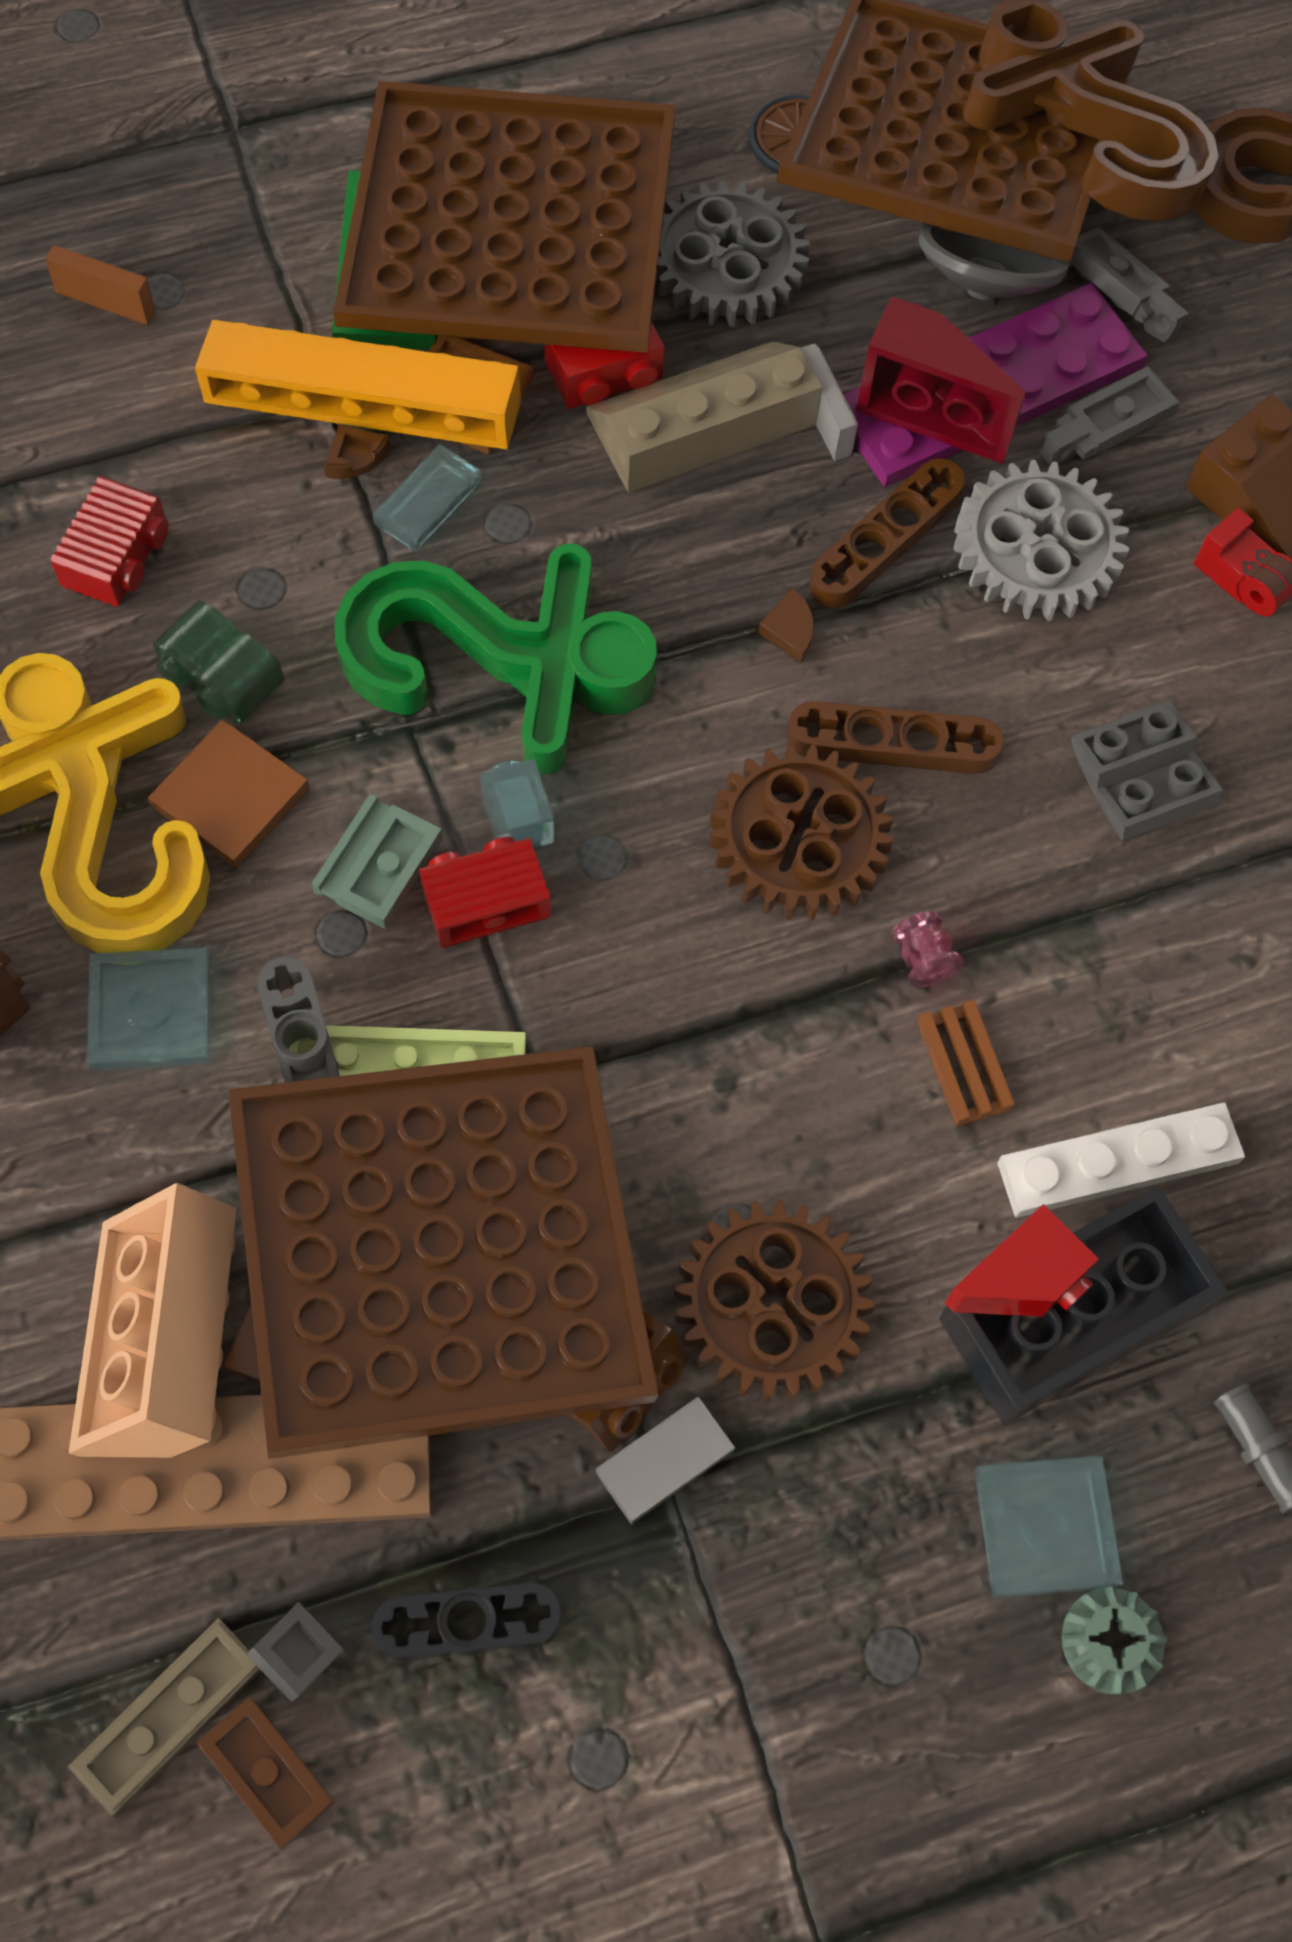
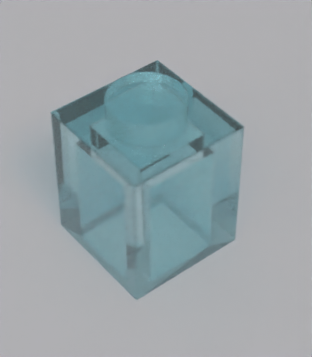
M535 759L520 763L518 761L501 762L493 766L489 771L480 773L481 797L494 839L513 837L516 841L530 838L533 848L554 843V817Z

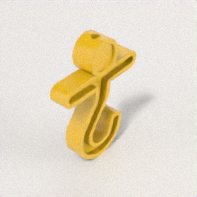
M35 653L20 657L8 665L0 675V719L9 738L12 740V742L0 747V816L53 791L56 792L59 797L40 875L47 902L57 921L76 943L100 955L135 958L164 950L191 930L207 903L211 877L198 833L191 824L185 821L173 820L164 823L157 829L152 842L158 862L156 875L149 886L138 894L125 898L110 897L98 891L96 884L117 802L115 786L121 762L123 759L172 738L182 731L186 724L187 716L179 690L173 682L167 679L155 678L92 705L83 678L70 661L55 654Z

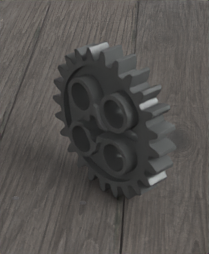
M720 180L718 191L712 192L704 182H701L699 185V195L694 196L686 189H682L680 203L670 199L665 201L656 282H658V295L662 297L672 294L671 308L674 310L685 304L689 305V319L693 320L701 312L708 313V323L712 326L717 321L719 315L726 316L730 327H735L737 315H744L751 325L755 324L758 310H761L770 318L773 317L776 303L788 307L790 305L791 293H799L801 291L802 278H806L810 242L804 240L805 225L795 224L796 211L791 209L781 212L783 198L780 196L769 202L765 201V188L763 187L756 190L753 195L746 193V183L743 181L739 183L735 191H729L725 180Z

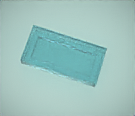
M439 444L373 513L374 525L416 552L482 482L481 471Z

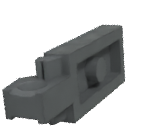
M1100 227L1078 236L1070 262L1075 267L1077 274L1094 283L1111 298L1112 303L1116 307L1127 311L1130 315L1134 316L1135 320L1144 323L1147 333L1164 343L1175 338L1186 318H1188L1189 313L1168 296L1167 291L1170 285Z
M1147 366L1068 406L1066 414L1057 420L1056 429L1045 435L1046 440L1039 453L1049 465L1052 462H1057L1058 465L1071 460L1077 453L1082 460L1090 458L1092 455L1096 456L1175 415L1180 402L1152 369Z

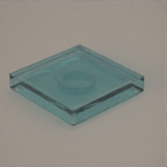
M207 948L90 954L87 1064L91 1070L210 1064V955Z
M1102 1456L978 1466L975 1469L993 1598L1092 1590L1109 1586L1115 1588L1123 1585Z

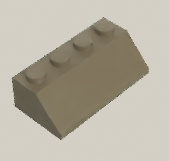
M772 341L587 406L586 414L627 492L630 493L816 426L822 385L800 347Z

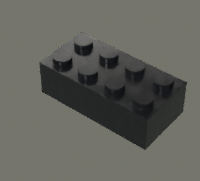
M1159 1185L1073 1232L1099 1260L1085 1275L1093 1285L1067 1311L1057 1302L1043 1317L953 1312L948 1306L940 1315V1322L1004 1426L1203 1313L1228 1292Z

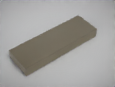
M218 1618L68 1766L69 1769L109 1814L117 1817L261 1672L257 1665L246 1655L250 1650Z

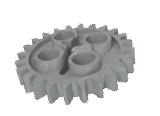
M1035 460L1030 461L1027 473H1022L1014 463L1009 464L1005 478L993 470L990 472L987 485L976 482L971 497H965L954 529L957 537L953 548L955 552L962 553L958 567L960 570H973L969 581L970 587L983 584L988 586L984 597L986 602L993 600L999 595L1005 598L1003 612H1009L1016 603L1023 605L1024 619L1031 617L1034 608H1041L1047 621L1052 620L1057 607H1060L1069 618L1074 616L1078 603L1090 610L1093 608L1097 596L1106 598L1113 582L1117 583L1129 552V547L1124 545L1129 528L1119 526L1124 514L1123 510H1107L1113 495L1111 493H1104L1096 496L1093 493L1097 483L1095 478L1083 485L1076 482L1078 478L1077 468L1072 469L1066 477L1059 475L1057 462H1052L1047 473L1040 472ZM998 539H1003V540H1006V541H1008V542H1010V543L1002 542V541H1000V540H998ZM1040 570H1046L1052 574H1046Z

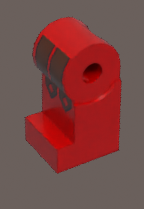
M1238 507L1206 535L1193 564L1239 603L1242 602L1258 615L1271 616L1292 597V559L1285 554L1276 552L1250 529L1254 520Z

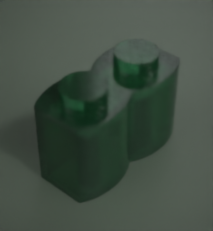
M198 600L153 643L159 659L156 667L165 679L173 682L178 689L186 685L198 693L196 699L199 704L217 720H221L225 716L240 725L285 681L279 660L268 649L248 634L238 630L224 615L201 600Z

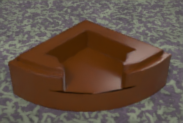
M338 425L324 465L325 477L347 479L369 472L387 455L391 447L389 435Z
M791 588L759 623L758 634L800 663L810 648L813 634V618L804 598L795 589Z

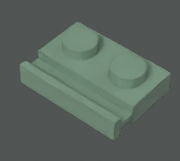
M370 793L311 883L313 891L319 896L325 895L335 900L336 904L386 929L420 876L419 868L427 865L442 841V828L393 804L390 807L378 801V797Z

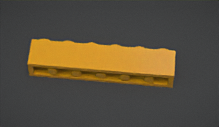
M212 319L195 365L204 403L508 450L521 404L519 368L517 365L457 357L446 353L404 349L393 345L384 346L351 341L346 338L305 334L294 330L285 331L252 326L241 322L232 323Z

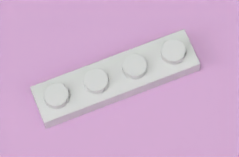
M1223 1102L1002 1155L997 1164L1014 1216L1018 1218L1033 1214L1043 1204L1051 1210L1236 1165L1245 1158L1227 1106Z

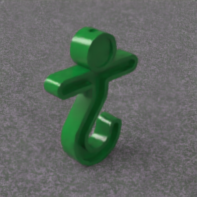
M574 543L562 544L556 547L549 556L538 622L519 621L510 618L451 568L423 560L392 562L366 573L345 593L334 618L335 645L340 666L352 689L374 707L401 715L414 714L420 711L426 704L428 691L424 668L416 658L395 652L384 644L385 638L395 626L407 621H423L436 627L496 680L511 684L527 698L521 731L523 757L529 769L542 775L559 771L566 762L576 697L591 711L605 715L626 714L640 708L651 697L656 684L657 650L656 639L649 627L633 615L615 611L601 612L588 618L592 592L591 556L585 548Z

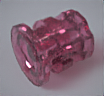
M923 911L911 915L899 922L893 929L894 933L892 936L895 943L903 946L900 953L905 965L913 967L908 977L911 985L915 987H926L944 981L960 970L964 964L960 953L956 951L950 952L953 946L948 932L940 930L942 920L936 911Z

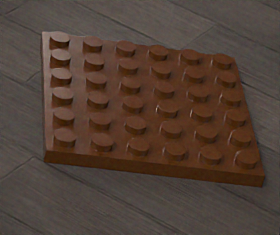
M851 0L781 160L777 182L796 187L802 191H811L844 200L849 204H859L891 213L900 218L917 220L941 227L947 231L964 233L989 240L994 244L1007 245L1039 254L1045 258H1054L1070 263L1091 198L1082 189L1081 180L1095 145L1102 140L1068 129L1054 119L1045 109L995 129L984 130L973 127L965 120L963 110L975 74L983 70L980 66L978 55L988 24L899 0ZM1129 75L1116 82L1126 85Z
M378 81L333 310L335 327L648 353L675 124V105Z
M593 1046L228 1089L268 1459L656 1402L658 1389Z

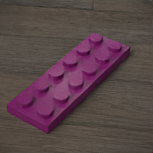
M1092 282L969 337L977 347L1026 391L1016 427L1142 369L1148 356ZM861 386L843 394L858 422L854 445L884 488L911 476L923 464L932 459H948L965 451L857 412L856 408Z

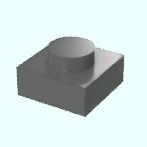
M298 1602L246 1655L292 1703L344 1649Z

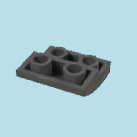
M1169 700L1072 736L1071 745L1084 776L1101 809L1122 841L1219 805L1221 802L1223 789L1194 752L1197 736Z

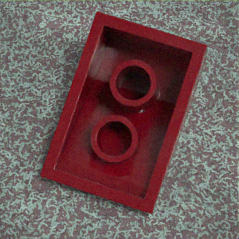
M891 296L868 346L856 411L1004 464L1026 391L943 314L929 310L920 304L910 303Z

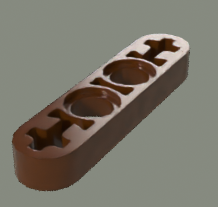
M942 458L932 459L923 464L815 561L809 583V591L812 598L820 605L828 608L843 607L855 599L956 507L960 501L965 482L963 470L956 463ZM945 482L949 485L948 489L944 486L937 488L930 495L929 503L925 499L929 493L931 483L939 485ZM900 508L910 509L915 512L919 521L909 526L900 525L893 520L891 513ZM862 540H874L883 547L884 552L878 557H865L856 550L855 545ZM845 563H847L849 568L845 572L843 585L838 582H833L831 585L824 583L825 576L829 579L838 577L844 571Z
M819 701L805 702L798 705L791 713L787 729L789 745L792 744L796 753L805 757L810 746L815 745L818 759H827L833 751L838 752V761L980 774L991 770L998 762L1004 744L1003 733L998 725L981 717ZM807 722L818 723V737L807 736ZM837 723L845 724L841 741H835ZM868 724L880 731L882 740L875 745H863L856 741L852 731L857 726ZM915 730L928 731L935 737L937 746L929 751L917 750L910 745L907 736ZM949 734L954 735L952 752L945 751ZM971 738L981 739V746L985 748L983 754L973 752V746L969 744Z

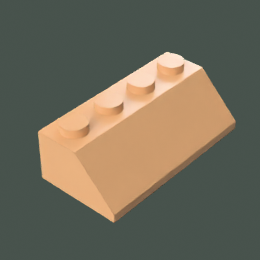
M175 1183L103 1222L69 1454L79 1457L171 1458L211 1441V1432L216 1422V1409L214 1405L218 1371L223 1360L221 1343L224 1316L230 1298L228 1291L230 1263L236 1244L234 1235L236 1207Z

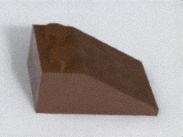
M1271 393L1200 452L1185 488L1222 520L1239 507L1254 520L1250 529L1273 550L1285 554L1291 559L1292 410Z

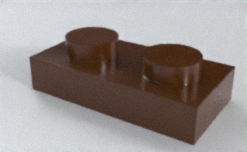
M250 1696L196 1742L280 1850H284L336 1803L256 1701Z

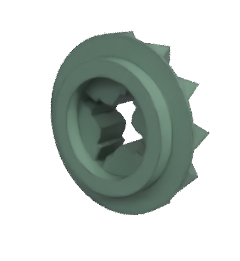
M1113 1586L1096 1589L1080 1597L1069 1609L1062 1627L1063 1651L1073 1672L1086 1685L1107 1694H1127L1147 1686L1163 1667L1164 1647L1168 1638L1163 1634L1158 1620V1612L1150 1608L1140 1598L1138 1593L1128 1592ZM1113 1613L1114 1621L1118 1622L1120 1633L1130 1634L1131 1637H1139V1642L1121 1649V1659L1118 1660L1119 1669H1117V1659L1113 1657L1111 1647L1100 1645V1642H1089V1638H1094L1110 1629V1620L1113 1619Z

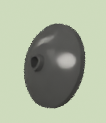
M927 223L922 225L918 239L927 259L953 283L967 289L969 295L987 301L995 300L996 297L1016 298L1050 289L1065 279L1070 264L1069 262L1045 258L1039 254L1011 246L994 244L989 240L964 233L947 231Z

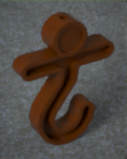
M1003 0L996 4L978 55L980 66L983 70L975 74L963 110L965 120L973 127L990 130L1045 109L1054 119L1068 129L1102 140L1093 149L1081 180V187L1087 195L1106 209L1132 219L1163 221L1181 217L1196 207L1219 157L1214 135L1201 118L1181 104L1116 82L1131 73L1144 40V33L1141 28L1126 20H1115L1067 38V21L1058 10L1048 3L1040 0ZM1132 151L1147 155L1154 160L1141 157Z
M1267 108L1237 109L1215 119L1208 126V129L1215 137L1219 157L1199 204L1194 207V210L1205 224L1228 238L1252 244L1281 242L1287 239L1292 232V186L1253 183L1243 177L1238 169L1255 166L1292 177V115Z

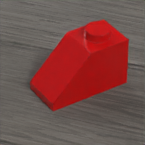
M1043 1204L954 1287L945 1304L953 1312L1043 1317L1058 1302L1067 1311L1093 1285L1085 1275L1099 1258Z

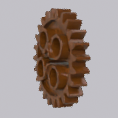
M791 744L787 745L785 759L778 760L770 749H766L762 767L748 758L744 762V777L733 772L728 775L727 789L729 791L718 790L715 806L719 809L711 811L709 826L716 830L711 831L709 845L710 848L721 849L716 853V868L731 867L727 874L726 885L732 887L743 882L746 884L743 894V901L745 903L753 900L757 895H761L765 898L763 913L768 914L776 903L784 905L786 920H791L796 907H804L806 915L812 921L815 920L818 905L824 904L826 909L833 916H836L839 912L841 897L851 905L856 906L861 895L860 888L872 892L877 881L875 873L883 874L889 859L884 854L890 853L894 837L886 834L890 832L893 816L880 814L884 811L886 805V795L870 796L875 783L873 777L860 781L855 779L859 765L857 762L849 764L842 770L837 767L838 752L833 751L824 762L818 760L816 746L811 745L806 757L798 758L796 750ZM819 792L823 796L815 807L810 828L804 831L789 871L782 872L779 867L789 852L792 835H795L801 826L813 793ZM786 793L795 797L797 801L794 803H783L774 796ZM839 814L847 818L849 823L835 824L829 821L826 816ZM756 839H767L777 847L771 850H763L754 846L752 842ZM818 860L825 863L829 869L821 872L813 871L804 862Z
M777 1200L772 1215L766 1216L758 1201H752L749 1219L743 1220L734 1208H730L726 1216L728 1227L726 1230L713 1221L707 1223L705 1232L711 1242L710 1244L697 1239H693L690 1242L689 1251L699 1262H680L678 1273L692 1283L675 1285L674 1298L690 1303V1305L676 1311L675 1321L679 1324L694 1325L684 1335L683 1345L684 1347L703 1345L704 1349L698 1357L697 1366L703 1368L716 1361L720 1365L716 1379L718 1385L726 1382L732 1375L739 1377V1396L744 1397L752 1384L757 1383L761 1384L764 1401L770 1402L776 1385H783L787 1396L793 1401L798 1396L800 1381L803 1380L811 1390L818 1393L823 1387L822 1370L837 1380L842 1376L844 1368L838 1355L855 1361L861 1350L849 1337L864 1339L867 1338L871 1327L856 1317L871 1314L875 1307L874 1301L858 1296V1294L869 1289L873 1282L872 1276L854 1275L853 1271L861 1265L864 1255L862 1252L849 1255L843 1253L850 1234L844 1232L831 1239L826 1234L831 1219L829 1216L826 1215L814 1226L807 1223V1205L803 1204L795 1217L792 1218L786 1217L783 1200ZM771 1246L783 1248L791 1257L792 1264L783 1269L771 1268L764 1263L760 1252ZM737 1259H744L751 1266V1271L756 1280L747 1271L739 1268L735 1261ZM722 1285H735L743 1290L747 1301L738 1308L724 1307L715 1298L714 1291ZM765 1291L771 1296L779 1292L783 1293L786 1296L783 1306L781 1307L775 1303L768 1308L762 1304ZM812 1291L823 1293L831 1301L833 1311L819 1316L811 1314L802 1304L801 1296ZM791 1319L803 1330L809 1331L812 1335L811 1341H804L798 1335ZM764 1330L776 1331L784 1337L788 1349L780 1355L765 1354L757 1346L755 1336Z

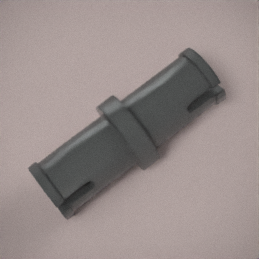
M1245 1383L1214 1401L1216 1408L1220 1409L1242 1445L1244 1451L1240 1455L1247 1466L1252 1464L1255 1466L1278 1503L1279 1510L1282 1514H1285L1292 1510V1455L1286 1447L1290 1440L1284 1430L1276 1431L1253 1395L1250 1385Z

